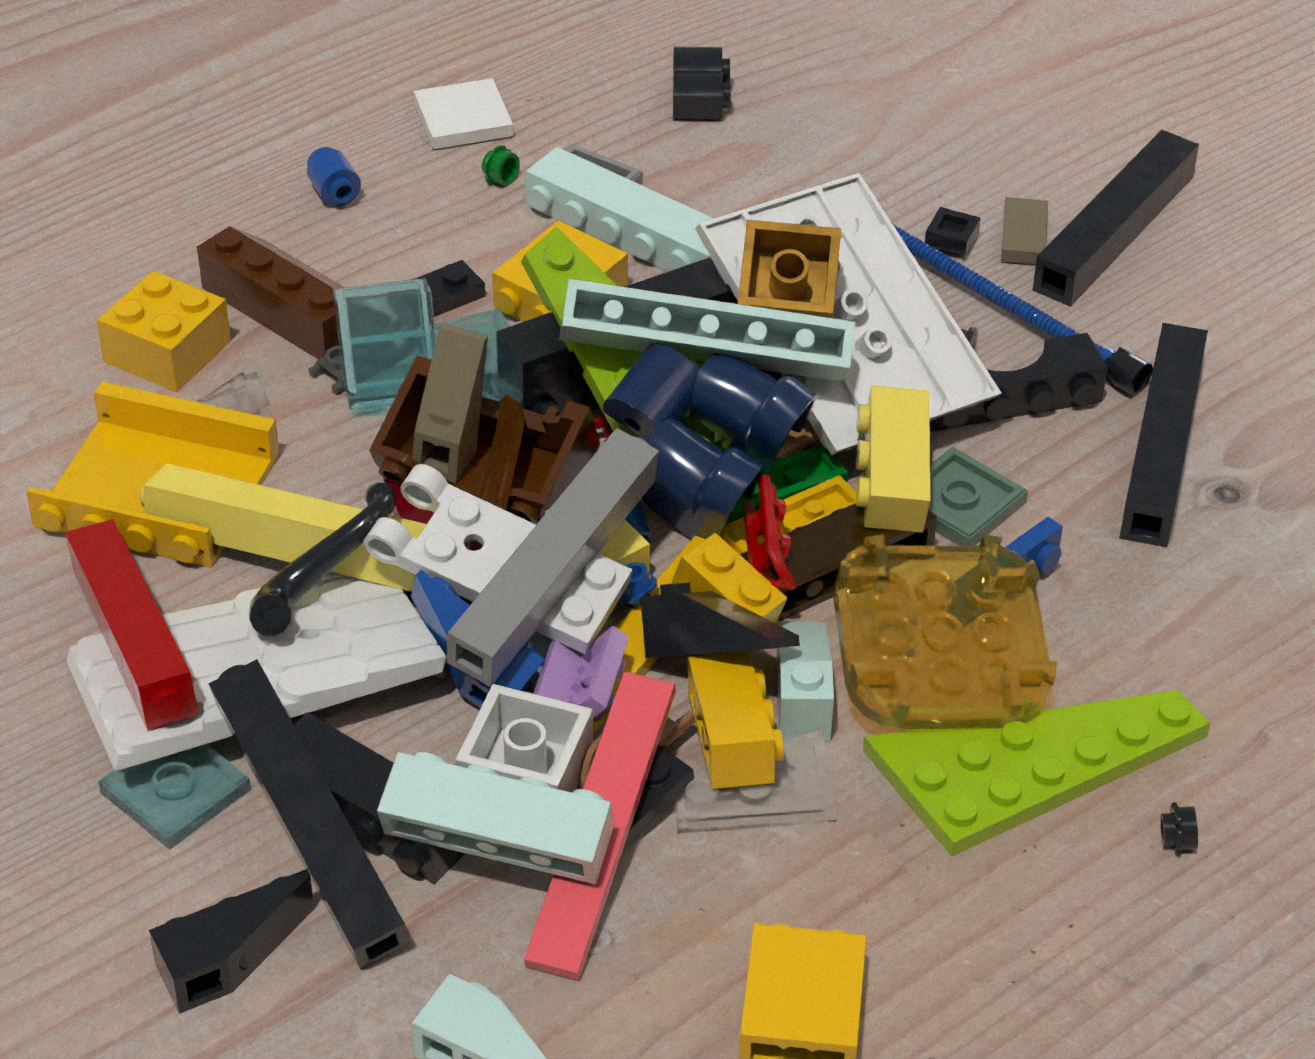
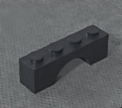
M1088 333L1046 339L1042 355L1033 364L1013 371L986 369L1001 391L1000 395L975 406L964 408L929 421L930 432L1102 402L1108 367Z

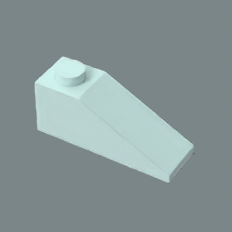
M777 621L776 624L799 635L800 646L776 648L778 729L781 730L783 741H831L834 687L832 657L826 622Z
M450 973L412 1022L414 1056L417 1059H547L498 996L492 994L488 988L480 983L467 982Z

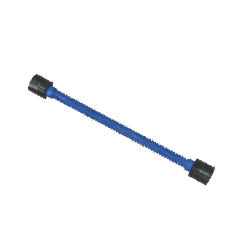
M893 224L913 256L928 263L938 271L945 273V275L953 278L955 281L962 283L994 304L1001 306L1016 317L1023 319L1043 333L1050 335L1052 338L1080 334ZM1094 343L1108 367L1106 380L1132 396L1138 395L1146 387L1152 376V364L1123 347H1119L1117 351H1114L1109 347L1104 348L1098 343Z

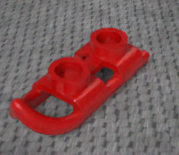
M760 475L757 479L760 498L759 509H754L753 502L744 500L742 503L749 564L778 590H794L796 582L784 562L791 545L790 536L782 533L781 528L786 513V502L778 499L776 486L771 483L770 476ZM764 534L765 541L763 544H759L758 536ZM773 564L780 579L773 580L765 575L763 570L769 569Z

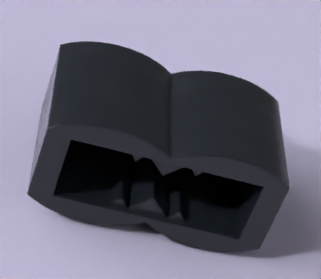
M673 46V119H722V108H730L731 105L730 58H722V47Z

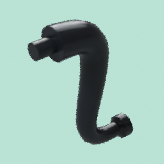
M376 482L370 485L365 494V501L368 505L365 509L292 561L261 587L250 602L249 620L254 630L265 636H276L285 631L291 622V608L364 543L365 537L379 518H388L391 515L396 503V493L391 486L383 482Z

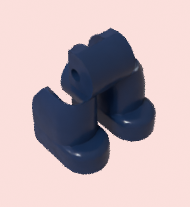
M654 343L649 344L605 400L603 412L643 438L650 446L659 450L655 482L641 499L652 511L684 532L691 539L695 535L707 539L714 533L721 537L727 520L742 495L751 497L758 486V477L762 474H768L773 468L781 446L790 430L801 432L804 428L818 394L791 376L782 377L777 381L755 366L729 355L713 354L705 361L701 368H698L679 351L663 344ZM688 418L704 425L714 432V441L727 450L723 451L687 427L682 421Z

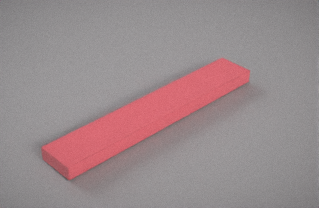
M623 672L583 787L585 790L601 795L606 801H610L613 812L614 827L597 883L592 884L553 874L524 957L526 967L577 981L580 980L676 693L675 683Z

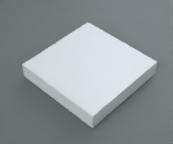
M493 78L414 91L415 106L431 146L435 150L514 136L512 120Z

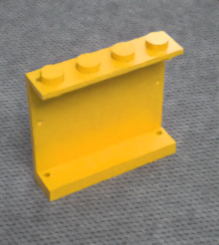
M101 381L94 392L98 422L52 490L29 487L26 491L33 527L65 534L67 531L113 519L128 549L212 568L224 546L212 544L210 528L198 526L194 522L185 523L146 514L140 502L142 487L148 479L152 478L167 463L262 485L280 455L276 419Z

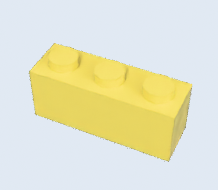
M871 385L868 404H859L856 432L865 433V440H859L857 447L856 469L864 470V477L858 478L856 506L864 507V527L923 533L931 501L929 391Z

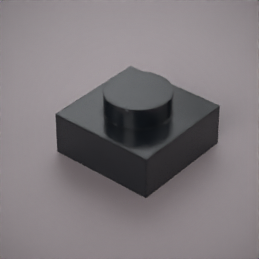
M940 207L926 230L925 243L931 247L942 249L945 252L965 256L979 233L981 218Z

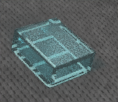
M426 278L333 289L344 391L349 409L357 408L361 412H374L383 409L385 404H392L416 356L432 360L436 337L431 290Z

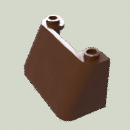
M416 356L369 449L375 464L379 467V474L395 484H402L413 467L418 465V462L412 458L414 431L431 364V359ZM483 396L477 451L472 459L476 460L479 468L468 465L456 483L447 481L448 484L480 498L483 481L486 476L501 403L500 401ZM567 401L561 415L558 408L551 406L546 415L522 408L524 413V429L506 511L536 524L545 515V511L552 507L598 451L600 440L591 409L588 406Z

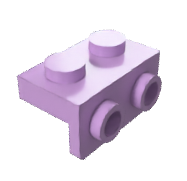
M612 626L593 641L586 655L559 643L557 640H552L533 694L592 708L593 720H601L612 707L615 696L611 692L615 681L622 673L626 664L623 654L629 637L615 626Z

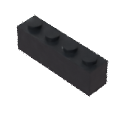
M308 712L294 724L363 847L379 851L394 860L406 873L411 875L417 874L434 885L466 854L384 834L377 809L394 762Z

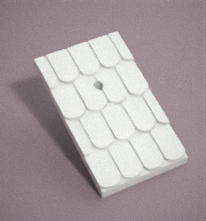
M860 173L699 223L695 229L726 285L729 284L737 301L747 219L842 228L833 318L856 322L850 369L841 382L780 373L782 377L791 376L818 394L808 419L822 445L829 450L831 455L853 449L858 446L859 440H865V433L856 432L859 404H868L871 385L928 390L929 421L964 408L975 406L1001 394L996 383Z
M329 572L291 608L290 624L284 632L276 636L260 634L254 630L249 620L250 602L261 588L243 591L234 600L162 614L190 670L199 712L197 716L147 730L103 634L84 637L75 646H70L66 663L114 771H118L233 736L216 705L208 684L218 679L225 670L232 666L246 665L258 659L289 717L293 718L307 712H313L441 673L446 655L441 647L437 645V641L423 620L420 619V615L406 594H403L404 591L402 589Z

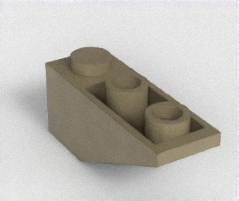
M442 323L438 330L414 431L412 458L418 464L428 465L438 470L445 477L446 481L456 483L477 451L488 335Z

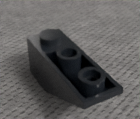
M308 869L289 876L279 877L269 884L235 897L225 898L215 905L184 917L173 918L165 924L149 930L155 965L179 1014L233 993L314 910L311 876Z

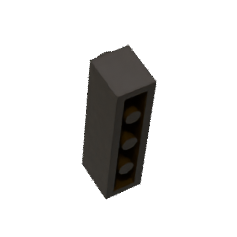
M855 503L846 508L838 509L830 515L805 526L793 529L787 533L791 538V545L784 562L796 582V588L794 590H779L787 597V600L777 621L787 619L933 552L937 516L928 509L923 533L864 527V507H857ZM748 551L741 553V556L749 563ZM773 564L769 569L763 570L765 575L773 580L780 579Z

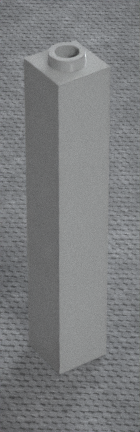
M618 428L612 432L449 630L447 637V663L489 687L492 686L581 575L586 564L593 560L655 482L659 450L650 446L645 440L633 437Z

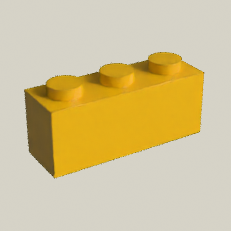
M749 650L688 655V699L691 711L695 715V727L711 789L775 783V761H783L784 758L781 730L774 729L773 703L771 698L765 699L766 685L764 672L762 669H754Z

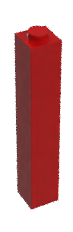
M111 519L65 532L76 579L146 729L150 730L199 715L190 670L115 521Z

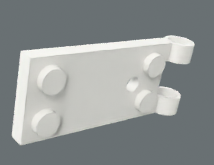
M418 464L413 467L402 483L401 493L413 506L434 512L433 516L417 539L413 538L407 528L398 521L386 517L379 518L365 537L364 545L367 551L377 560L387 564H394L415 575L421 569L432 578H442L455 589L458 595L473 602L536 524L448 484L445 477L438 470L428 465ZM472 541L482 544L483 547L480 550L472 551L467 549L464 544ZM597 553L593 560L586 564L584 571L537 628L536 632L557 640L559 643L586 655L629 584L632 569Z

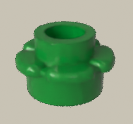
M498 145L493 150L487 152L482 161V171L486 174L485 180L491 186L495 183L503 186L510 185L516 179L520 169L519 157L512 153L510 149H506L504 145Z

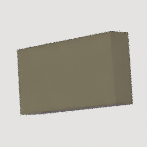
M1005 197L1001 262L1036 265L1037 256L1046 247L1048 201Z

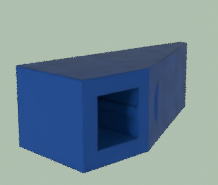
M420 569L415 577L411 597L425 625L437 641V645L445 653V664L460 694L481 708L491 687L447 663L448 632L470 605L457 596L455 589L447 581L439 577L432 578ZM527 641L493 684L528 692L537 682L545 659L539 655L537 648L530 641Z

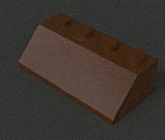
M231 226L197 246L201 283L204 290L225 298L227 304L318 360L323 358L326 351L331 347L342 346L336 298L340 291L348 289L266 240ZM358 295L345 296L343 298L348 336L360 335L361 331L368 326H383L390 321L389 313Z

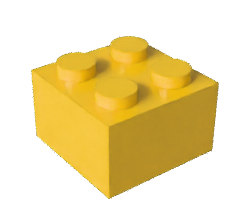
M154 270L148 273L97 319L103 362L175 392H178L231 341L225 298Z

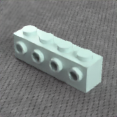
M401 752L397 753L377 809L384 834L592 884L597 883L614 827L611 802L606 801L601 795L593 791L577 789L572 793L551 788L545 781L534 777H522L520 780L499 776L491 768L482 765L472 764L467 768L448 764L439 756L427 752H418L415 756Z

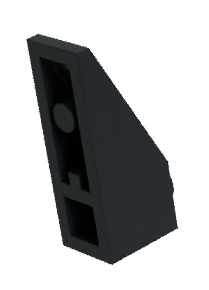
M690 583L660 585L661 595L640 597L645 658L800 646L799 635L713 591L691 592Z

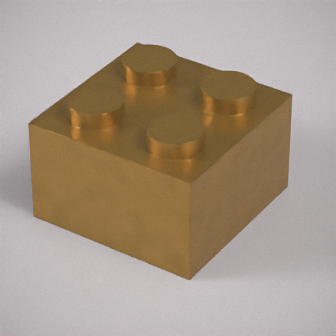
M747 219L738 304L833 318L842 228Z

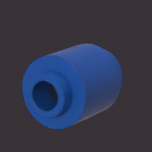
M322 147L315 150L308 158V178L325 203L338 207L346 205L356 198L361 188V180L342 152L330 147Z

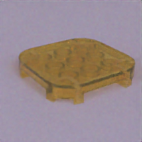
M884 534L865 537L862 546L848 553L846 558L841 560L833 597L845 686L851 702L865 717L882 726L899 729L1003 728L1005 724L1021 721L1027 723L1039 715L1055 682L1057 661H1050L1036 591L1040 574L1034 560L1026 563L1018 553L1000 545L1003 537L983 534L979 546H886Z

